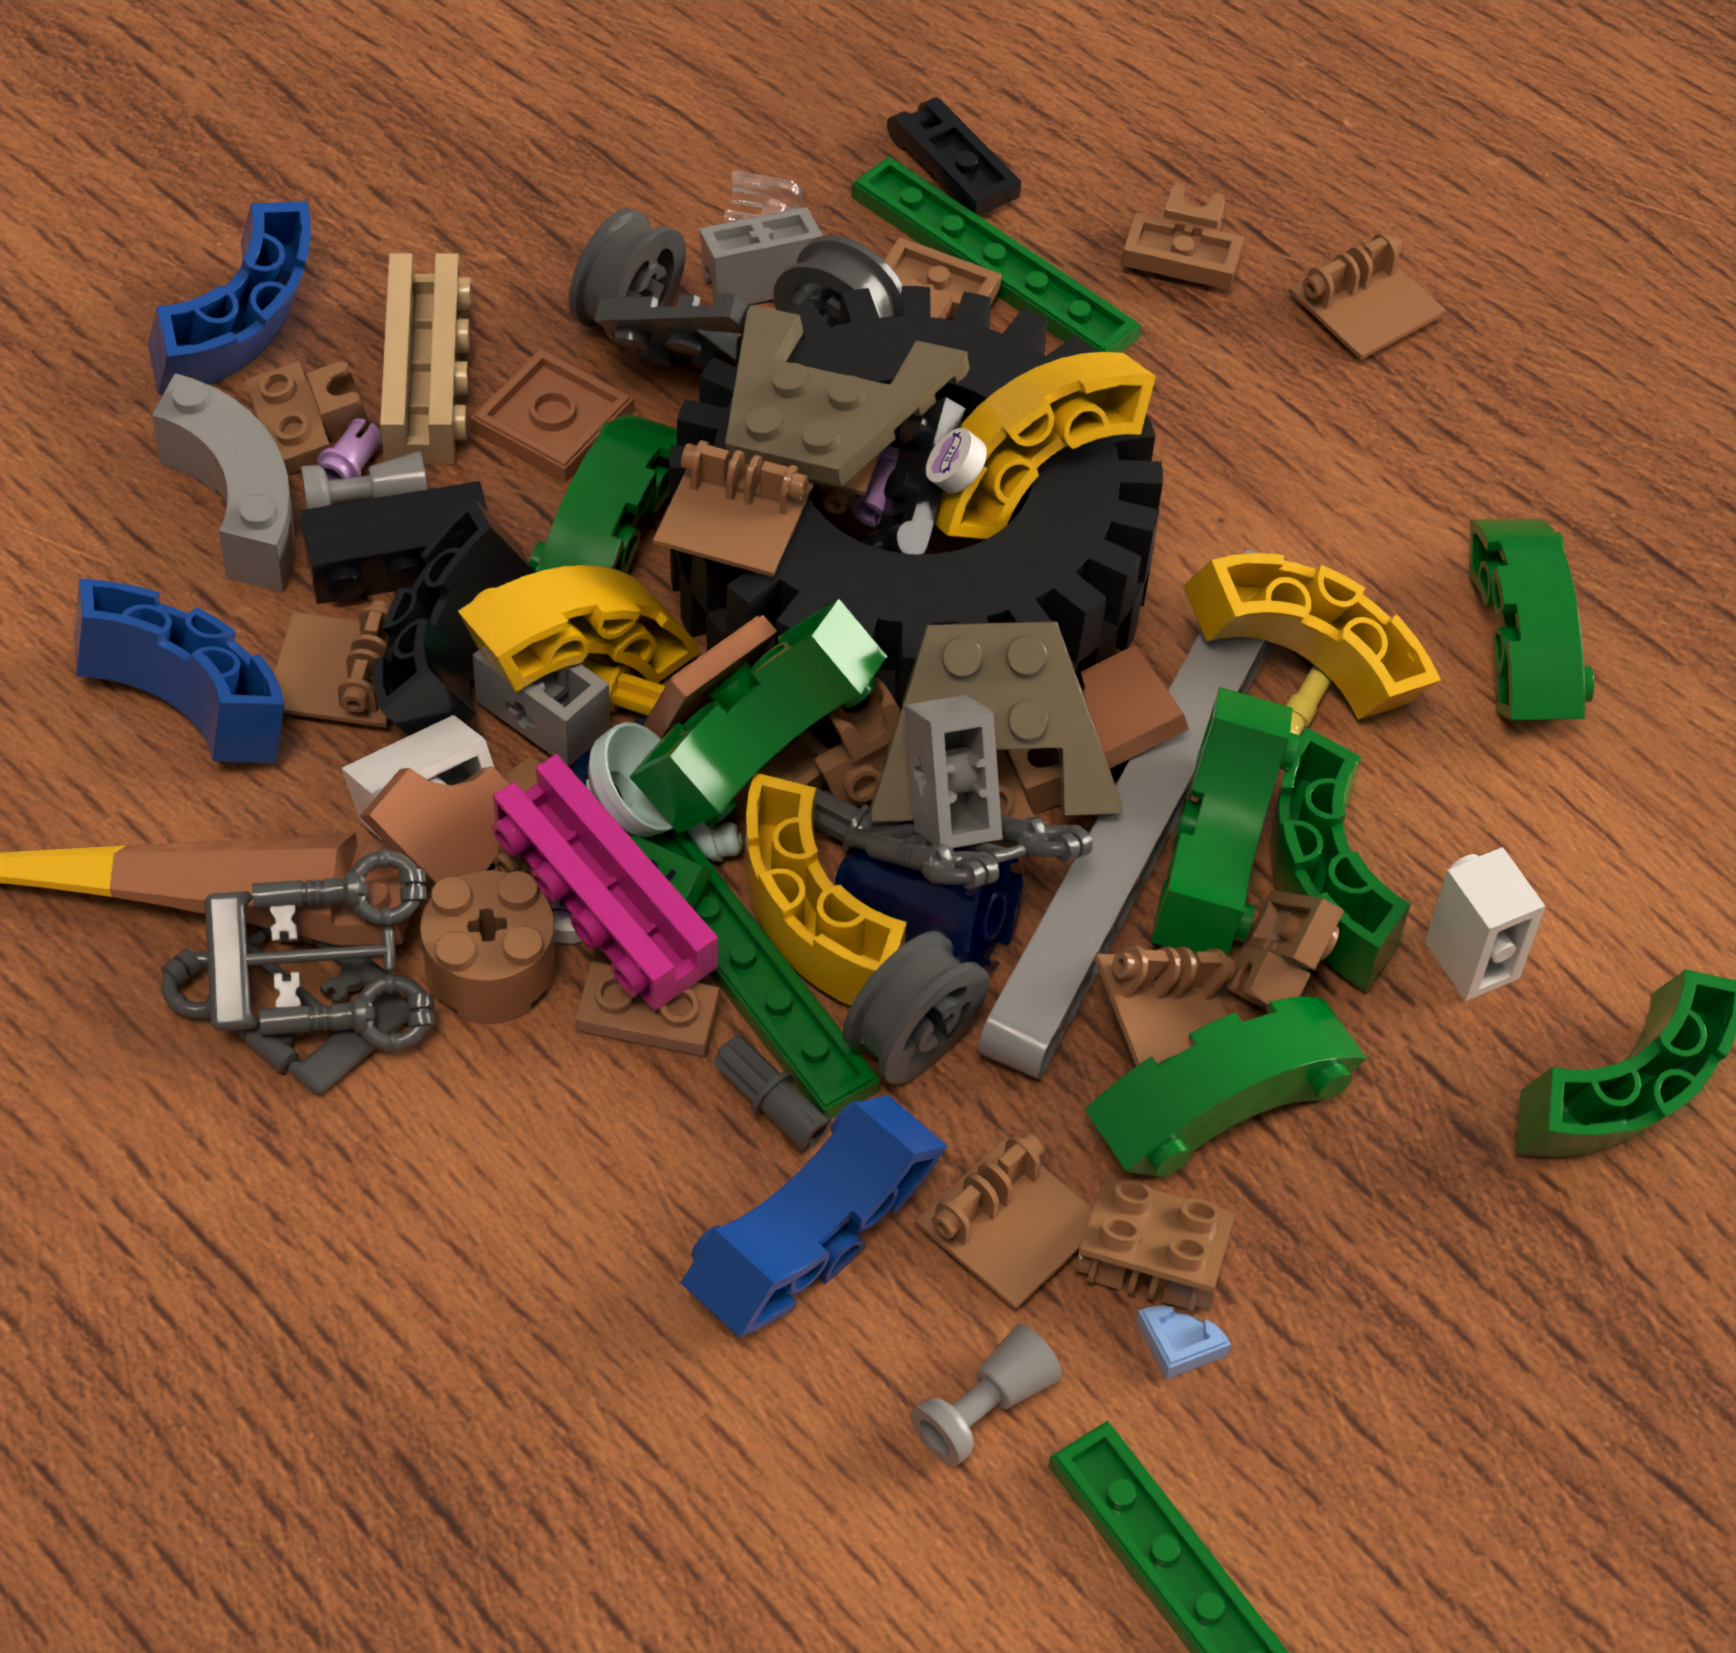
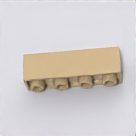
M389 253L380 417L384 462L421 450L424 464H455L456 440H467V406L457 404L458 397H468L469 395L468 361H459V354H470L469 319H461V312H471L472 289L471 277H460L458 253H435V274H414L412 253Z

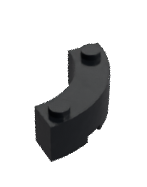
M475 498L444 526L420 555L428 564L420 573L412 588H399L382 626V630L389 635L384 656L374 661L376 698L381 711L408 736L452 715L464 723L476 715L470 696V680L473 668V654L478 651V647L458 610L471 603L485 589L497 588L520 577L535 573L519 543Z

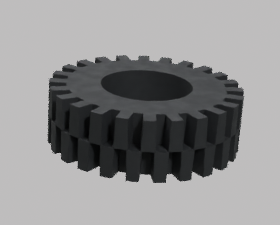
M902 286L899 316L879 318L869 288L841 292L839 323L831 328L811 301L785 310V312L800 315L804 332L786 362L798 363L811 368L843 375H852L861 379L889 385L894 380L916 340L967 351L970 367L967 375L957 384L949 380L935 393L936 401L946 397L965 407L961 424L982 402L1014 378L1048 362L1077 354L1094 353L1095 350L1074 335L1045 356L1046 318L1022 308L1002 334L990 329L991 297L965 291L963 292L954 320L931 317L930 287ZM743 334L737 338L735 367L714 358L700 375L699 402L685 399L677 417V445H671L669 455L670 503L686 471L685 468L681 467V458L687 443L698 445L703 440L708 442L710 446L726 450L725 441ZM1146 414L1141 435H1115L1096 439L1075 449L1069 446L1062 448L1037 468L1039 476L1021 497L1006 527L978 544L952 552L905 554L883 550L860 542L836 528L818 511L823 506V500L820 496V485L814 484L773 577L670 549L671 584L673 591H680V610L683 625L692 638L706 634L707 651H709L756 616L761 617L764 615L777 630L776 635L764 652L765 654L780 643L778 636L819 609L840 599L886 654V659L873 677H878L883 681L901 711L903 697L925 625L1054 621L1058 623L1078 682L1085 687L1081 671L1113 656L1115 648L1122 651L1129 648L1136 633L1140 606H1144L1163 486L1162 461H1152L1156 436L1152 423ZM903 422L894 429L895 440L887 447L901 448L900 430ZM869 695L851 708L847 709L843 704L841 706L844 711H859L867 704ZM827 715L807 728L814 737L826 741L829 740L834 731Z

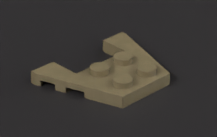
M750 305L746 315L725 441L726 450L729 451V459L731 460L735 451L739 450L745 453V464L749 465L753 456L757 455L762 457L763 463L768 461L787 467L790 465L798 466V473L807 475L809 480L842 487L895 440L894 429L911 414L923 415L936 403L935 393L949 380L957 384L967 375L970 370L967 351L916 340L892 383L889 385L852 375H843L803 366L798 363L786 362L804 333L800 315Z
M1057 622L925 625L903 697V705L894 735L883 763L884 768L870 806V821L913 820L904 705L967 695L993 711L996 750L1060 749L1062 815L1122 814V803Z

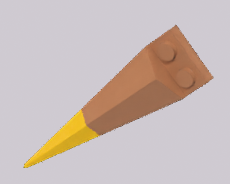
M356 833L0 852V883L115 897L205 914V898L210 894L248 891L253 896V883L297 880L306 882V880L315 881V879L322 881L328 878H343L359 859L369 853L380 849L393 850L383 840L358 843ZM378 867L370 871L365 877L368 887L367 902L378 909L383 907L394 908L400 905V888L406 886L399 884V870L392 867L386 869ZM253 899L245 907L246 923L270 929L271 925L275 924L276 920L272 917L270 909L254 910ZM322 903L321 905L313 904V906H308L307 904L302 907H296V913L292 919V922L297 925L298 936L336 946L382 944L381 931L386 928L383 925H375L363 920L346 904L325 905V903ZM409 918L389 927L394 930L395 945L403 944Z

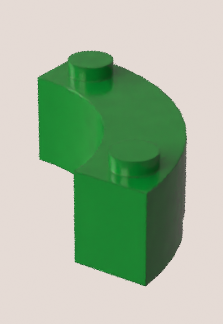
M630 413L620 416L612 423L606 422L602 426L598 438L584 457L565 493L546 542L540 540L533 549L530 564L535 573L542 570L575 565L603 566L626 574L628 573L640 543V530L634 528L636 523L646 511L656 513L663 502L670 496L669 455L671 445H677L676 427Z
M1540 518L1470 520L1469 579L1477 586L1485 607L1495 608L1496 613L1500 616L1502 627L1495 628L1492 637L1496 676V712L1510 720L1585 719V702H1591L1594 695V674L1591 666H1584L1577 599L1570 568L1564 553V542L1561 533H1555L1553 528Z
M840 599L819 609L778 636L780 643L766 652L752 668L745 661L707 694L712 702L698 710L683 726L681 723H676L630 775L629 778L678 834L703 822L707 827L719 823L736 806L737 801L733 797L783 747L843 704L845 708H851L864 700L872 692L876 685L872 678L887 656Z
M1219 687L1197 755V765L1189 795L1197 797L1198 801L1185 799L1171 848L1173 853L1167 878L1164 880L1160 893L1151 943L1174 949L1179 947L1189 948L1194 955L1196 952H1206L1208 949H1221L1228 956L1234 940L1243 943L1246 941L1253 920L1255 905L1245 903L1262 826L1279 769L1290 771L1300 739V735L1290 732L1292 707Z
M1306 727L1300 736L1292 767L1289 772L1285 771L1272 823L1270 851L1273 875L1278 891L1323 898L1344 910L1337 924L1339 928L1337 942L1330 954L1323 960L1346 979L1367 991L1398 948L1411 903L1386 887L1366 866L1359 853L1351 851L1344 830L1345 808L1351 799L1361 756Z
M1687 969L1683 970L1651 994L1650 1008L1645 1027L1635 1047L1624 1061L1602 1068L1587 1070L1552 1067L1520 1091L1516 1153L1538 1157H1571L1606 1150L1636 1137L1688 1103L1704 1088L1703 1085L1711 1077L1719 1062L1727 1057L1735 1040L1736 980Z
M1292 997L1269 1002L1266 1008L1269 1014L1242 1022L1237 1013L1234 1012L1189 1033L1190 1048L1158 1064L1152 1056L1106 1089L1084 1110L1126 1172L1162 1177L1182 1168L1190 1160L1192 1152L1202 1144L1252 1116L1290 1103L1322 1101L1333 1098L1347 1088L1352 1081L1351 1073L1367 1057L1323 998Z

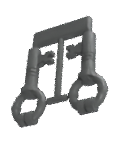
M1001 815L1003 839L999 841L1015 845L1008 848L984 842L956 847L968 851L954 852L947 845L930 843L914 831V820L887 821L850 831L845 836V843L848 846L865 850L872 859L920 871L927 880L935 885H962L966 889L994 883L999 877L998 863L1015 859L1025 854L1029 857H1057L1060 861H1068L1088 855L1093 848L1090 833L1079 825H1047L1046 821L1036 817H1028L1022 820Z
M380 849L359 859L343 878H328L322 881L315 879V881L306 880V882L297 880L253 883V896L248 891L208 895L205 898V919L212 1027L219 1031L253 1029L260 1023L261 1035L311 1032V1030L317 1032L322 1029L324 1031H328V1029H353L370 1045L391 1052H399L419 1042L428 1031V1028L435 1026V1012L431 1011L434 1008V995L426 993L416 981L392 973L396 970L394 930L389 927L411 917L420 906V903L427 901V887L423 886L426 884L425 869H419L411 859L403 854ZM392 867L399 870V884L406 886L400 888V905L394 908L383 907L378 909L367 902L368 887L365 877L375 868L386 869ZM253 899L254 910L270 909L272 917L276 920L275 924L271 925L272 943L281 942V934L288 933L289 941H298L297 925L292 922V919L295 916L296 907H302L307 904L308 906H313V904L321 905L322 903H325V905L346 904L363 920L375 925H383L386 928L381 931L382 944L247 954L245 907ZM383 957L384 970L391 973L378 977L368 983L350 1003L331 1004V1006L322 1004V1006L314 1005V1007H310V1005L301 1006L300 998L296 995L297 990L301 989L299 972H291V981H283V974L276 973L274 974V989L280 992L275 1003L276 1008L259 1009L260 1020L251 1013L248 966ZM396 991L407 995V1010L414 1011L408 1013L409 1029L400 1034L397 1032L386 1034L379 1031L374 1026L376 1016L373 1006L374 1000L385 992L389 994Z
M262 927L263 931L258 930L247 939V954L263 953L257 946L266 940L265 933L271 936L270 928ZM288 933L281 934V941H303L307 945L314 944L319 949L351 947L336 946L333 944L317 941L302 936H298V941H289ZM185 948L174 956V959L169 960L161 967L163 973L161 991L164 1000L172 1011L190 1018L209 1017L211 1019L210 995L207 996L205 1002H192L187 1000V997L179 993L178 990L179 986L201 970L202 967L208 968L207 951L192 952ZM371 958L334 960L342 968L337 978H329L320 986V993L326 998L333 993L331 996L333 1004L344 1003L349 999V992L358 991L378 977L386 976L388 973ZM277 964L260 965L273 978L274 974L282 973L283 981H291V976ZM300 985L301 989L297 990L296 995L305 1006H322V1003ZM396 991L390 994L385 992L373 1002L376 1014L374 1026L386 1034L397 1032L408 1022V1013L414 1011L407 1010V999ZM260 1023L253 1029L232 1030L280 1074L289 1071L315 1094L324 1093L377 1048L370 1045L353 1029L333 1030L336 1033L304 1060L297 1061L299 1055L291 1048L293 1039L297 1036L303 1037L308 1032L261 1035Z

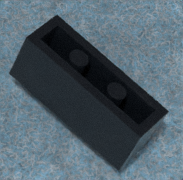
M470 482L300 510L305 552L316 603L349 601L357 597L398 591L399 588H412L416 579L428 564L420 555L444 526L473 498L488 512L481 482Z

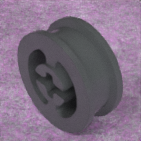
M624 208L611 215L593 234L576 265L569 291V309L574 320L587 327L600 325L595 322L599 298L653 296L659 299L658 305L669 306L678 289L685 266L686 244L682 234L668 226L652 228L648 217L635 208ZM605 329L608 338L614 341V335Z
M827 235L813 239L804 247L797 258V262L785 269L777 279L773 297L776 310L783 312L798 304L811 301L831 328L839 323L841 292L869 288L879 318L899 316L903 285L892 268L868 247L849 238Z
M930 931L913 938L885 960L860 990L844 1022L843 1040L845 1044L857 1053L871 1052L879 1059L878 1070L880 1075L891 1084L898 1085L911 1081L941 1059L971 1025L988 991L989 975L987 971L975 962L961 963L953 956L954 948L951 940L939 931Z

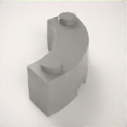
M175 373L152 414L160 463L190 474L204 483L215 494H221L225 500L227 508L219 529L226 578L284 592L294 563L296 534L288 475L276 442L265 426L237 400L215 387Z

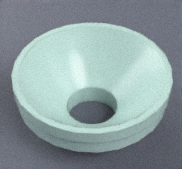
M624 722L610 728L595 741L589 758V779L586 781V787L623 830L640 837H652L669 831L673 827L629 777L661 739L647 727L637 723ZM615 785H616V786L618 787V789L620 790L621 795H622V798H621V796L618 794V791H617Z

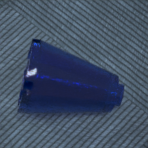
M952 848L954 852L968 851L960 848ZM856 849L851 856H846L840 863L835 885H841L847 892L870 908L889 917L907 922L906 943L921 934L939 931L951 940L954 948L953 956L961 963L975 962L985 969L989 975L1000 963L999 961L989 959L997 942L1009 945L1013 937L1021 909L1022 874L1011 872L1010 864L1019 862L1018 858L998 863L999 877L994 883L973 889H966L962 885H935L927 880L920 871L872 859L865 850Z

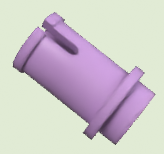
M356 418L351 421L347 430L333 448H327L320 453L317 458V465L325 470L328 481L361 476V469L374 452L382 446L381 431L376 425L371 423L360 438L358 434L366 425L367 420Z
M886 447L881 451L866 495H858L855 504L851 507L852 514L868 526L875 527L877 523L878 525L880 523L886 502L884 488L889 475L895 469L900 451L898 448Z

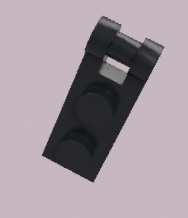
M933 97L919 104L918 111L910 114L907 111H902L888 118L887 129L895 145L900 148L906 146L963 206L978 216L1020 197L1021 180L938 97Z
M945 397L937 400L923 415L911 414L903 422L900 430V441L902 444L895 469L891 472L885 484L884 494L886 502L879 527L876 532L866 536L863 543L898 553H925L943 491L927 478L926 464L931 451L938 441L948 432L960 428L965 407Z

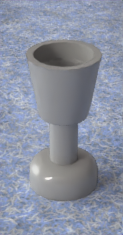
M421 450L372 465L368 468L369 475L331 481H328L326 472L322 467L318 465L301 466L307 509L428 490Z
M1021 1324L1013 1327L977 1370L976 1378L978 1384L951 1405L937 1397H930L911 1410L910 1417L918 1436L926 1447L946 1465L955 1467L969 1457L974 1445L970 1427L995 1406L1005 1410L1061 1380L1062 1370L1054 1352L1029 1327Z

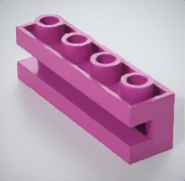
M555 754L535 767L537 784L527 791L523 792L515 782H512L493 795L496 821L492 825L493 834L502 849L510 857L514 858L520 855L531 867V876L536 880L538 889L552 904L559 900L572 915L570 918L571 924L581 941L591 950L599 947L612 962V973L623 990L631 997L640 994L655 1012L718 968V937L558 754Z

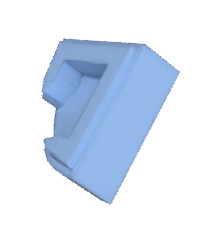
M1153 1306L1138 1310L1136 1324L1166 1380L1229 1356L1231 1343L1214 1323L1208 1320L1203 1322L1190 1315L1174 1312L1173 1307Z

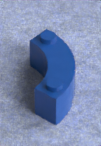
M308 201L251 203L241 240L242 264L232 280L224 287L219 285L212 291L195 299L156 307L148 349L158 395L164 394L175 373L196 379L208 385L232 375L255 360L280 333L291 313L308 257L311 239Z
M79 579L74 628L76 676L99 678L127 684L156 695L170 703L187 716L199 729L209 747L212 761L241 764L250 762L276 763L284 711L281 688L265 659L260 654L251 656L235 641L236 631L198 607L189 613H185L176 608L159 603L160 593L153 590L110 581Z
M889 1095L859 1102L853 1101L848 1104L833 1121L831 1126L832 1135L805 1166L783 1187L742 1217L726 1225L710 1228L694 1245L691 1252V1257L694 1261L680 1283L738 1337L752 1333L793 1310L796 1300L791 1294L803 1291L817 1277L827 1284L865 1249V1243L859 1235L879 1222L889 1210L896 1215L917 1190L947 1148L943 1141Z

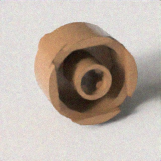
M484 870L467 873L459 877H446L435 884L432 888L431 898L424 908L420 927L426 982L434 998L440 1004L442 1000L453 1009H456L458 1017L481 1024L508 1022L520 1018L532 1010V1003L545 990L547 995L556 977L553 912L547 898L538 889L536 880L530 874L523 871L508 873Z

